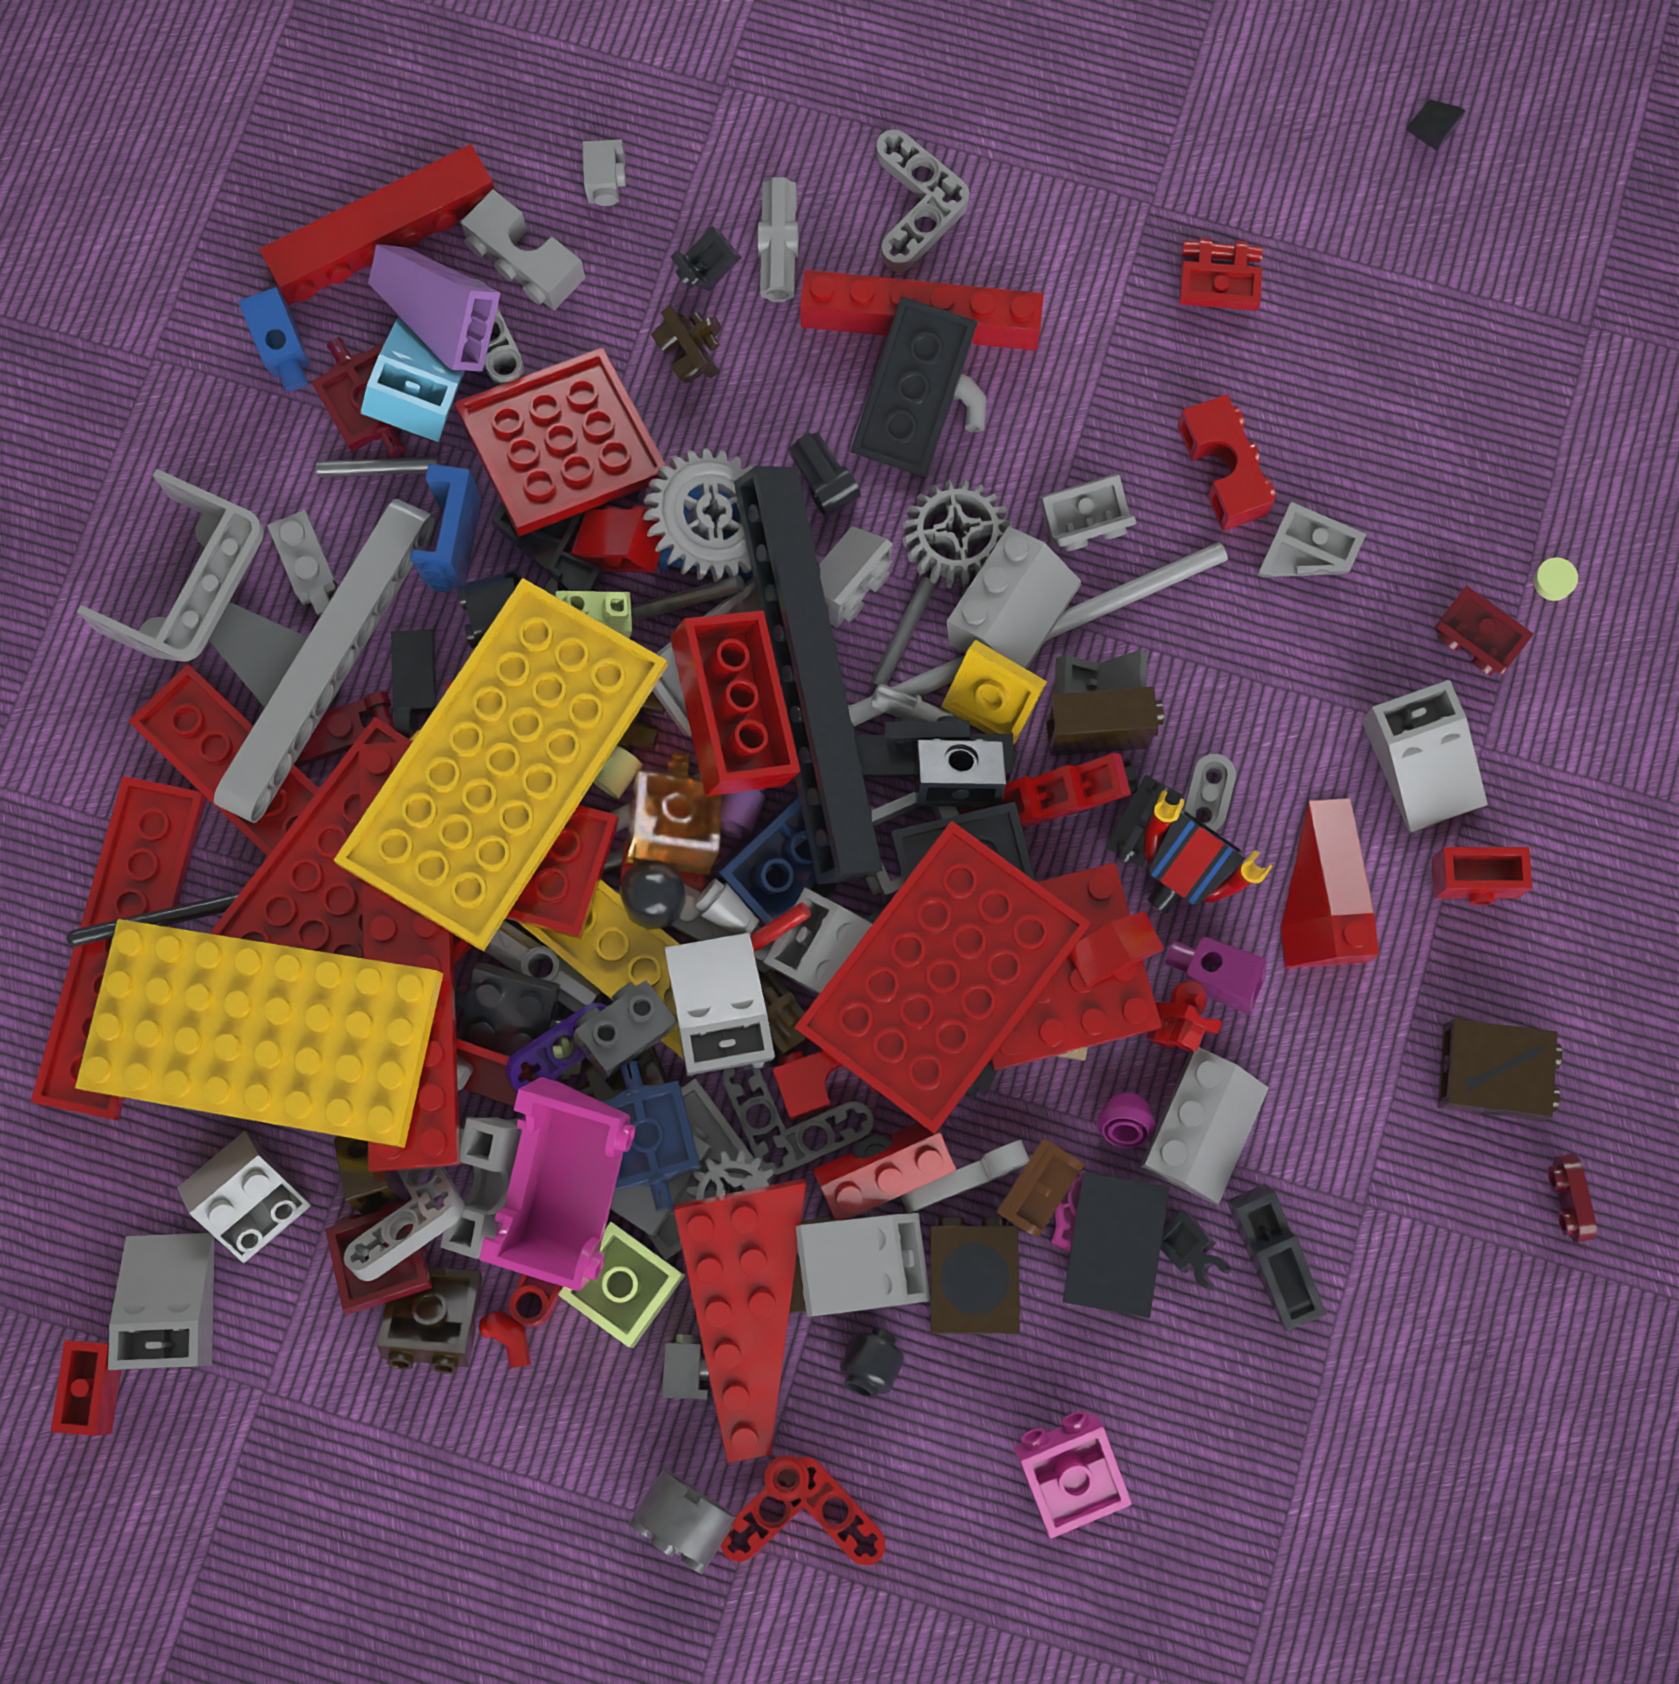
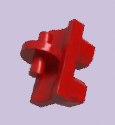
M1183 981L1173 989L1171 1003L1155 1002L1162 1028L1148 1032L1146 1039L1163 1048L1174 1049L1176 1045L1182 1049L1197 1052L1204 1033L1218 1034L1222 1022L1218 1019L1202 1018L1200 1016L1206 1008V992L1197 982Z

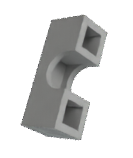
M494 189L461 221L466 236L464 242L467 247L478 257L482 258L485 255L493 261L495 269L506 280L512 281L515 279L524 286L523 291L538 305H541L543 302L555 311L585 279L581 259L552 236L544 245L536 250L524 251L517 248V242L528 232L523 214Z
M497 1117L466 1119L460 1148V1162L473 1166L474 1182L470 1193L463 1200L464 1211L462 1216L454 1225L443 1232L441 1248L477 1259L480 1256L483 1239L485 1237L495 1239L499 1223L494 1221L496 1212L504 1208L522 1132V1129L516 1128L517 1123Z

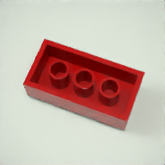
M764 611L683 619L671 634L670 639L705 797L785 786L801 771Z

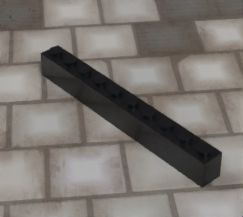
M755 466L735 480L734 486L760 611H764L801 771L795 776L817 885L859 881L883 871L881 852L877 845L872 821V810L868 803L863 779V768L859 760L854 737L855 730L849 714L846 688L842 681L837 657V646L834 642L830 625L829 608L825 601L820 578V567L814 550L812 529L804 503V491L800 484L797 467Z

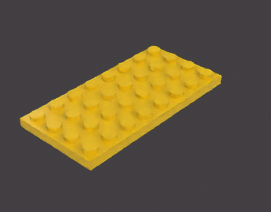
M522 578L335 857V863L484 951L668 667L667 660Z
M118 919L75 1088L405 1148L443 973L437 970Z

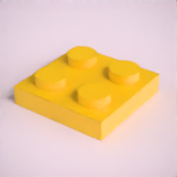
M975 640L969 647L941 707L964 721H970L971 725L986 734H1013L1014 746L1035 708L1047 681Z

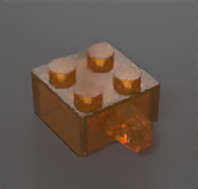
M672 752L667 773L638 769L631 791L625 863L636 865L640 861L661 860L674 867L677 871L709 875L719 852L722 795L705 797L702 780L700 778L688 777L689 754Z

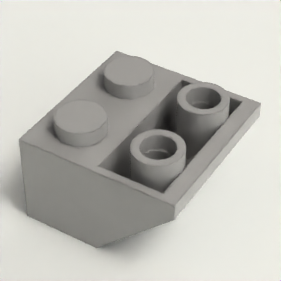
M852 526L819 564L825 601L829 608V620L834 627L837 628L844 619L851 622L863 608L865 603L862 600L870 589L876 592L889 577L890 572L887 570L893 563V560L890 559L893 543L888 539Z
M243 1131L177 1187L188 1213L243 1263L311 1206L307 1198L275 1159L246 1131Z

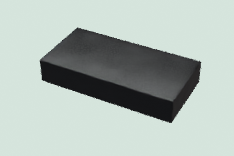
M433 630L392 631L393 711L395 712L400 707H414L416 713L433 712L437 706Z

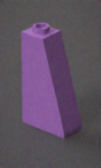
M376 244L368 284L448 368L452 370L483 371L501 293L407 247Z

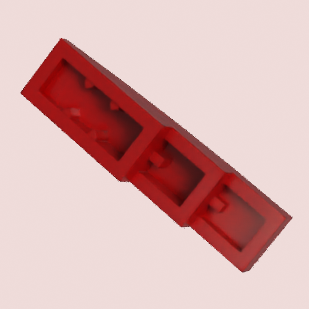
M1111 753L1078 766L1066 765L1034 778L1022 777L1006 783L1001 805L1015 802L1021 826L1025 828L1093 808L1131 795L1122 756L1121 754ZM958 807L960 815L990 808Z

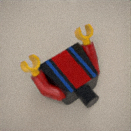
M1167 791L1160 793L1154 812L1145 826L1143 855L1146 861L1150 863L1148 873L1160 881L1147 899L1153 906L1168 914L1181 896L1195 906L1199 905L1202 901L1214 903L1239 893L1251 883H1260L1265 879L1273 866L1269 864L1266 868L1258 867L1254 863L1260 854L1258 851H1253L1244 864H1242L1245 860V852L1184 810V799L1181 798L1177 805H1170L1164 800Z

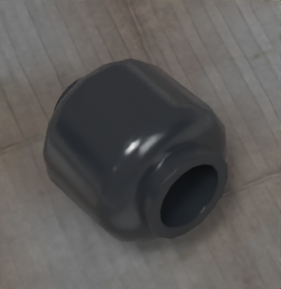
M874 1328L871 1333L860 1332L855 1334L839 1366L840 1372L845 1378L844 1385L856 1394L874 1399L877 1394L889 1392L904 1362L903 1353L895 1345L897 1339L890 1333L878 1328Z

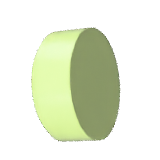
M1558 557L1544 561L1535 571L1533 577V584L1538 594L1552 601L1566 598L1576 588L1578 583V573L1573 564L1566 559Z

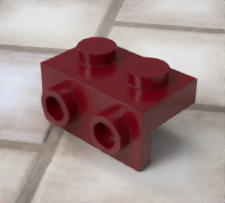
M1467 585L1435 625L1441 631L1437 636L1439 640L1456 652L1461 646L1475 656L1470 662L1489 676L1494 671L1504 675L1510 664L1534 635L1532 631Z

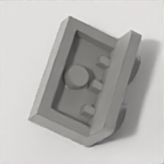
M1118 474L1039 497L1051 544L1058 547L1064 546L1065 551L1083 548L1089 545L1087 539L1102 535L1103 539H1112L1125 535L1127 533L1126 527L1137 524L1135 516L1129 514L1120 475Z

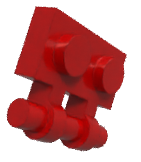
M1201 237L1199 241L1183 240L1181 255L1197 257V262L1183 261L1179 304L1258 311L1261 301L1262 267L1247 266V262L1261 263L1263 247L1249 246L1247 241L1235 240L1234 244L1212 243V238ZM1211 259L1232 260V265L1211 263Z

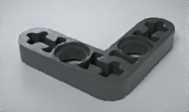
M747 1065L742 1066L745 1072L752 1070L754 1076L749 1078V1084L753 1093L762 1089L764 1096L750 1098L741 1106L738 1104L737 1099L746 1097L739 1083L732 1085L730 1082L736 1076L734 1069L737 1067L724 1069L722 1077L725 1088L754 1156L761 1159V1169L763 1171L772 1169L774 1176L787 1174L866 1138L872 1131L874 1119L871 1110L865 1104L856 1101L845 1103L785 1129L759 1068ZM755 1105H764L771 1112L770 1123L761 1129L753 1128L747 1122V1112ZM854 1110L856 1115H865L867 1120L862 1122L861 1132L855 1133L852 1128L842 1130L839 1134L844 1140L835 1143L833 1130L826 1120L834 1117L837 1126L847 1121L848 1111ZM820 1127L827 1133L828 1141L823 1149L812 1151L805 1147L803 1144V1134L807 1129ZM776 1128H779L781 1133L780 1136H772L776 1147L779 1150L786 1148L788 1151V1155L783 1157L784 1165L776 1168L773 1162L767 1164L764 1162V1157L769 1155L765 1140L759 1145H756L754 1137L766 1136Z

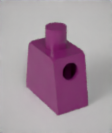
M1202 937L1196 949L1174 941L1165 964L1186 972V981L1199 983L1204 988L1208 998L1250 1016L1266 978L1267 959L1210 938ZM1209 966H1214L1218 968V970L1214 972H1208L1204 969Z

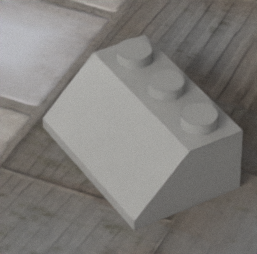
M1008 526L947 620L949 645L967 653L972 643L977 640L1023 668L1028 669L1080 587L1081 580L1046 543Z
M1200 1047L1197 1052L1191 1051L1139 1169L1213 1204L1219 1205L1269 1087L1235 1063Z

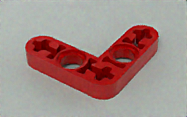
M808 1456L798 1458L807 1468L810 1466L815 1468L816 1472L813 1475V1480L816 1484L811 1489L807 1487L803 1495L799 1497L801 1501L795 1506L792 1501H783L786 1508L784 1516L778 1521H767L760 1513L761 1501L765 1497L771 1496L765 1487L736 1515L730 1531L735 1529L739 1533L743 1532L751 1524L744 1516L751 1511L757 1524L769 1532L764 1537H761L757 1529L747 1541L751 1548L746 1552L742 1548H738L734 1552L729 1547L733 1540L729 1533L720 1545L722 1552L730 1560L736 1562L747 1561L804 1507L855 1563L863 1566L873 1565L882 1558L886 1548L885 1537L880 1528L822 1464L813 1457ZM784 1469L779 1473L778 1480L779 1482L784 1480L786 1486L789 1487L796 1480L793 1471ZM833 1497L841 1498L848 1506L847 1517L844 1521L836 1524L828 1522L822 1513L826 1500ZM855 1515H859L863 1520L862 1523L856 1525V1528L862 1535L867 1537L873 1533L877 1537L874 1541V1547L877 1551L873 1555L866 1551L861 1555L857 1554L855 1549L858 1546V1542L850 1532L845 1540L838 1534V1532L850 1526Z

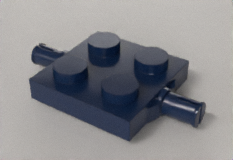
M631 1061L629 1065L632 1079L628 1065L623 1063L619 1066L626 1090L613 1099L602 1101L630 1116V1125L635 1126L632 1145L627 1152H623L614 1191L617 1192L635 1186H650L656 1208L655 1211L658 1212L664 1210L661 1193L665 1208L670 1209L674 1207L667 1181H670L678 1174L699 1169L701 1164L678 1080L659 1086L643 1085L638 1061Z

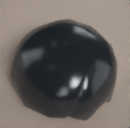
M661 860L640 861L629 868L622 877L620 897L629 919L634 924L649 930L668 927L680 918L686 903V892L683 880L674 867Z

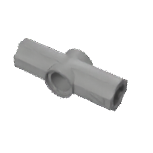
M772 177L771 180L763 182L762 221L758 223V256L761 258L760 293L761 298H766L771 302H785L788 299L794 298L795 258H798L799 226L798 222H796L797 189L796 182H791L786 177Z
M505 920L484 950L485 953L512 971L533 976V967L538 961L542 959L553 961L552 972L547 977L540 979L560 984L558 1002L574 1013L588 1004L601 1001L603 993L558 957L551 949L543 947Z

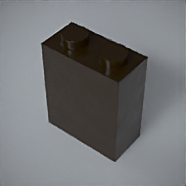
M1154 687L1052 694L1046 713L1049 756L1148 749L1153 737L1158 735V725H1163L1164 723L1163 702L1161 699H1155Z

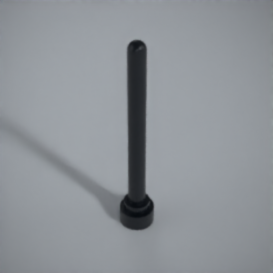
M240 892L122 918L121 920L168 926L225 913ZM117 920L71 930L68 932L66 940L71 946H81L111 939L114 936Z

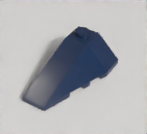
M798 793L738 844L706 875L711 882L714 879H717L722 884L727 882L753 912V915L759 919L758 925L761 927L793 908L804 888L811 891L816 882Z

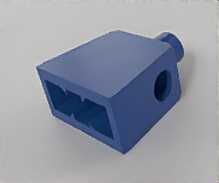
M277 287L239 300L238 303L260 357L273 377H280L285 391H295L306 386L308 382L302 368L311 363L292 312Z

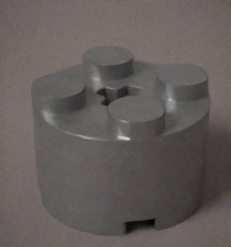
M662 1470L634 1512L628 1525L645 1537L651 1538L650 1543L665 1554L673 1557L674 1554L680 1556L683 1553L680 1560L693 1570L703 1574L732 1528L736 1516L713 1499H709L698 1492L695 1487L667 1470Z

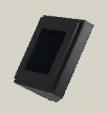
M1429 99L1406 127V130L1435 151H1438L1459 126L1466 110L1458 106Z

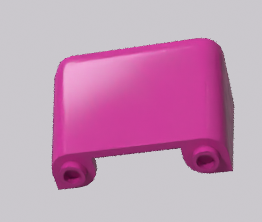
M540 1077L518 1089L514 1111L525 1114L518 1119L516 1128L522 1129L505 1205L504 1208L496 1212L494 1221L499 1222L496 1229L495 1239L490 1237L483 1239L479 1260L580 1291L588 1284L590 1279L597 1280L601 1273L605 1255L599 1252L623 1152H627L632 1145L635 1126L630 1125V1116L560 1082Z

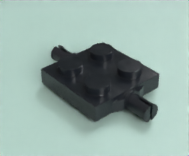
M478 962L473 969L471 987L468 992L455 988V1006L463 1008L465 1018L462 1041L511 1057L514 1053L565 1020L559 1018L557 1005L560 984Z

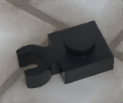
M1181 1210L1163 1228L1161 1251L1180 1272L1187 1273L1194 1267L1195 1279L1202 1287L1210 1290L1215 1288V1285L1207 1276L1211 1266L1216 1265L1225 1274L1231 1272L1229 1264L1224 1259L1208 1253L1216 1242L1187 1211Z

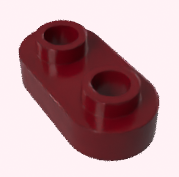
M1574 1153L1555 1156L1553 1166L1548 1167V1180L1552 1190L1558 1192L1561 1209L1558 1210V1222L1560 1229L1564 1235H1569L1575 1243L1593 1240L1597 1234L1596 1219L1581 1161Z

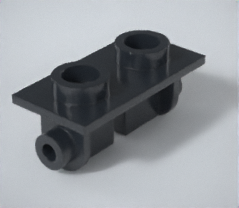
M1145 775L1105 848L1116 853L1115 856L1127 863L1132 862L1142 868L1146 861L1143 855L1145 826L1154 812L1160 793L1167 791L1164 800L1170 805H1177L1183 794Z

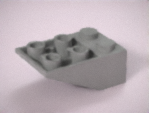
M1450 679L1373 706L1361 720L1409 834L1488 805L1467 718Z
M804 888L795 906L801 902L805 903L811 912V917L776 938L763 963L792 981L820 994L873 924L844 907Z
M750 933L665 947L686 1075L772 1061L775 1058Z
M918 1213L795 1226L807 1317L931 1301Z
M211 1233L126 1236L109 1324L108 1370L212 1366L215 1237Z

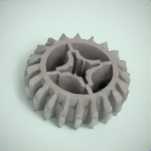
M950 479L945 483V491H941L939 487L933 484L930 487V497L920 493L917 496L918 506H910L908 508L907 516L910 520L903 522V531L908 534L903 537V546L911 549L907 556L909 562L920 561L917 566L919 575L931 570L930 581L932 583L938 582L940 576L946 578L945 585L948 589L952 588L954 579H960L961 586L964 589L968 588L970 577H976L1008 526L1012 527V523L1009 520H1003L1007 514L1005 506L995 507L997 503L996 494L994 493L984 498V487L982 484L976 487L973 492L968 490L969 482L966 479L962 481L960 489H954V484ZM947 510V519L943 523L934 525L933 529L924 530L928 522L935 515ZM962 510L969 511L977 515L979 518H969L962 512ZM954 521L956 530L959 531L960 536H963L961 548L955 534L951 532ZM990 538L989 544L981 553L968 559L967 552L969 547L980 544L981 539ZM934 550L949 552L953 560L937 554Z

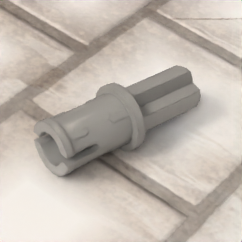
M880 684L875 689L871 699L873 707L898 718L912 716L919 718L920 721H937L939 717L954 716L952 712L944 711L923 702L922 697L918 694L912 697L884 684Z

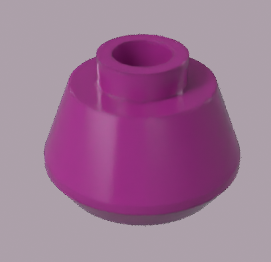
M1123 1092L1113 1096L1107 1102L1098 1116L1097 1128L1102 1136L1111 1144L1123 1148H1134L1143 1145L1154 1136L1156 1122L1150 1106L1144 1098L1132 1092Z

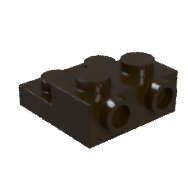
M428 1267L432 1288L386 1302L377 1348L381 1358L387 1360V1364L393 1368L408 1370L413 1368L414 1362L431 1364V1369L436 1372L452 1374L457 1372L458 1366L469 1367L477 1327L475 1315L483 1278L481 1271Z

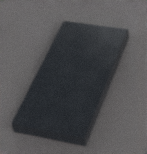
M901 296L850 453L927 478L979 324L978 321Z

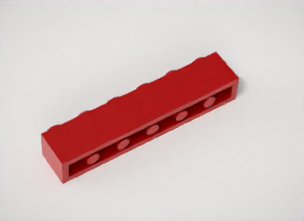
M469 144L260 248L259 251L288 305L297 301H306L313 297L317 291L331 284L342 283L351 274L367 266H372L376 244L412 248L423 238L437 231L450 229L457 221L465 218L492 189L495 190V187L472 144Z
M804 270L800 303L802 328L888 336L900 298L903 296L978 321L979 324L972 342L974 345L1037 351L1044 293Z

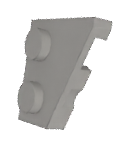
M1291 502L1257 575L1266 578L1348 574L1366 534Z

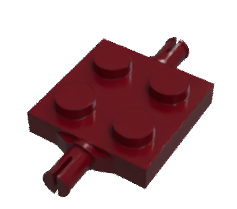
M341 337L334 338L341 352H338L334 343L330 340L327 343V348L337 363L329 372L314 379L311 383L350 451L353 452L373 440L381 439L391 457L398 456L392 442H394L400 454H403L406 448L395 432L399 427L361 414L366 387L383 348L382 344L365 353L351 355Z

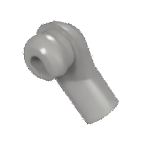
M961 375L954 400L961 399L966 405L965 429L970 432H982L985 427L986 395L972 377Z

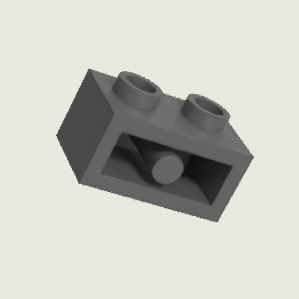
M644 980L636 987L632 982L628 983L612 996L614 1002L601 1012L595 1007L576 1022L579 1027L575 1029L573 1040L604 1081L618 1072L621 1064H629V1062L636 1059L675 1030L676 1018L647 980Z

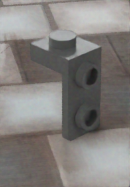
M1136 650L1101 663L1069 655L1056 658L1054 694L1146 687L1148 678L1147 652Z

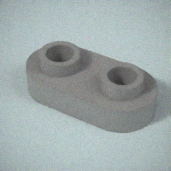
M1209 754L1198 761L1192 772L1183 807L1184 810L1196 817L1197 811L1207 812L1210 821L1204 824L1216 832L1221 828L1226 819L1236 779L1235 767L1227 757L1220 754ZM1206 773H1216L1220 779L1219 783H1209L1206 779Z

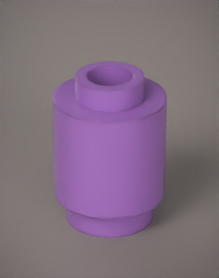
M765 789L723 794L713 821L719 825L718 831L734 839H741L742 835H750L754 830L766 800V796L763 794Z

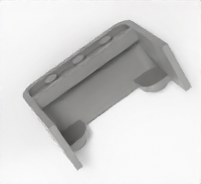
M156 469L153 477L170 499L202 513L196 526V538L204 548V551L167 618H151L143 623L139 631L80 605L77 613L96 632L150 657L182 662L190 661L203 651L261 544L264 532L260 521L251 511Z

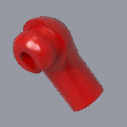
M492 1311L481 1318L479 1322L481 1335L486 1339L492 1337L506 1345L509 1369L531 1365L526 1329L523 1324L501 1311Z

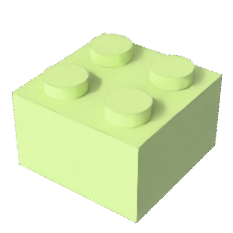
M610 1222L604 1231L599 1252L603 1253L605 1258L597 1280L590 1279L588 1284L580 1291L563 1287L558 1295L627 1347L634 1348L686 1275L618 1225Z

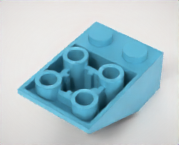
M397 317L368 381L361 414L439 442L465 370H452L448 368L400 317Z

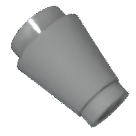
M714 879L703 890L694 906L701 910L700 916L735 935L751 933L759 922V919L753 915V912L727 882L722 884L717 879Z

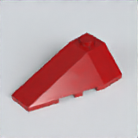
M1351 799L1309 801L1297 847L1298 853L1294 871L1288 888L1289 893L1285 912L1282 915L1280 924L1284 969L1369 963L1379 955L1375 914Z

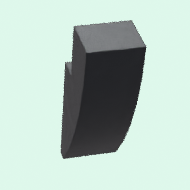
M1263 1184L1226 1200L1247 1253L1284 1330H1292L1326 1315L1297 1236L1289 1228L1276 1192L1268 1185Z

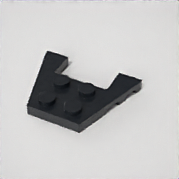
M646 488L623 497L639 503ZM500 502L491 519L494 528L567 591H594L602 576V568L567 553L582 523L585 511L518 537Z

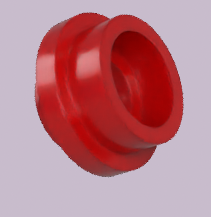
M779 1456L770 1462L765 1471V1486L768 1492L777 1500L786 1502L796 1500L803 1495L808 1487V1469L795 1456ZM784 1469L793 1471L796 1477L794 1484L789 1487L781 1485L778 1480L779 1473Z

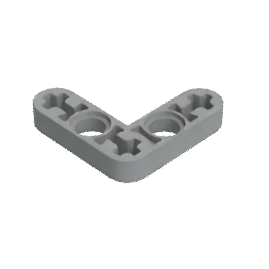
M892 129L882 133L877 140V161L887 172L921 199L886 235L882 242L881 257L884 265L892 271L902 272L911 268L966 212L970 192L963 180L911 137L900 130ZM887 146L892 149L900 146V155L897 152H892L890 155L887 154ZM904 159L907 161L905 168H903ZM921 166L927 167L933 172V177L925 182L917 181L912 176L913 170ZM942 180V187L940 189L938 185L939 182ZM945 193L950 197L955 193L958 194V203L954 200L948 203L944 202ZM921 217H929L935 221L937 226L931 232L925 233L917 230L914 223ZM909 235L912 240L906 246V256L901 253L893 256L892 247L894 246L896 249L902 248L907 243Z
M1022 1140L1015 1141L985 1154L978 1162L951 1172L900 1197L907 1214H910L1024 1168L1030 1160Z
M444 1166L397 1170L412 1200L356 1238L346 1249L344 1255L345 1265L360 1280L371 1281L380 1277L460 1219L464 1211V1202ZM435 1170L434 1176L428 1183L420 1186L417 1185L418 1179L423 1173ZM438 1195L443 1198L444 1207L441 1210L433 1199ZM413 1224V1229L406 1238L395 1240L396 1234L403 1226ZM386 1242L389 1247L385 1248L382 1244ZM369 1255V1259L366 1261L365 1257Z

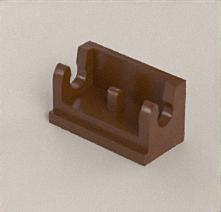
M1043 1138L997 1210V1213L1029 1234L1039 1237L1085 1164Z

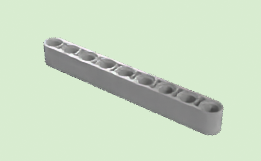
M394 499L389 504L221 779L214 794L215 805L252 823L257 822L264 815L414 565L410 559L412 550L422 551L429 540L435 525L434 515L400 499Z

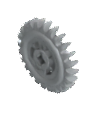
M707 448L701 451L700 458L691 450L685 453V461L677 456L672 457L670 460L672 468L662 466L657 472L658 476L663 478V480L653 479L649 483V488L657 493L648 494L644 499L646 505L656 507L648 510L643 516V519L646 521H657L649 529L647 536L662 535L663 537L657 544L655 551L658 552L666 548L672 550L667 559L668 565L679 558L683 559L681 574L687 573L693 565L697 566V580H701L706 575L708 569H711L714 582H718L721 579L724 569L727 571L729 578L737 576L738 565L744 573L750 572L752 568L741 515L739 523L732 520L731 505L736 502L739 510L734 481L752 469L753 466H748L743 470L740 468V457L736 456L731 462H728L726 452L720 450L716 458H713L710 450ZM695 488H701V498L698 501L687 496ZM718 488L728 493L732 498L727 500L726 497L718 493ZM684 505L690 511L687 523L683 513ZM723 529L736 531L729 539L723 540Z

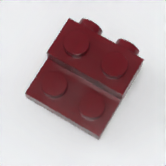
M389 1202L382 1205L378 1212L366 1216L360 1214L345 1216L338 1220L337 1225L325 1228L342 1310L347 1315L432 1288L424 1253L427 1252L426 1244L380 1277L371 1281L360 1280L344 1262L345 1251L356 1238L408 1202ZM413 1224L403 1226L396 1234L395 1240L406 1238L411 1233ZM386 1242L382 1244L385 1248L389 1247ZM369 1255L365 1257L366 1261L369 1259Z

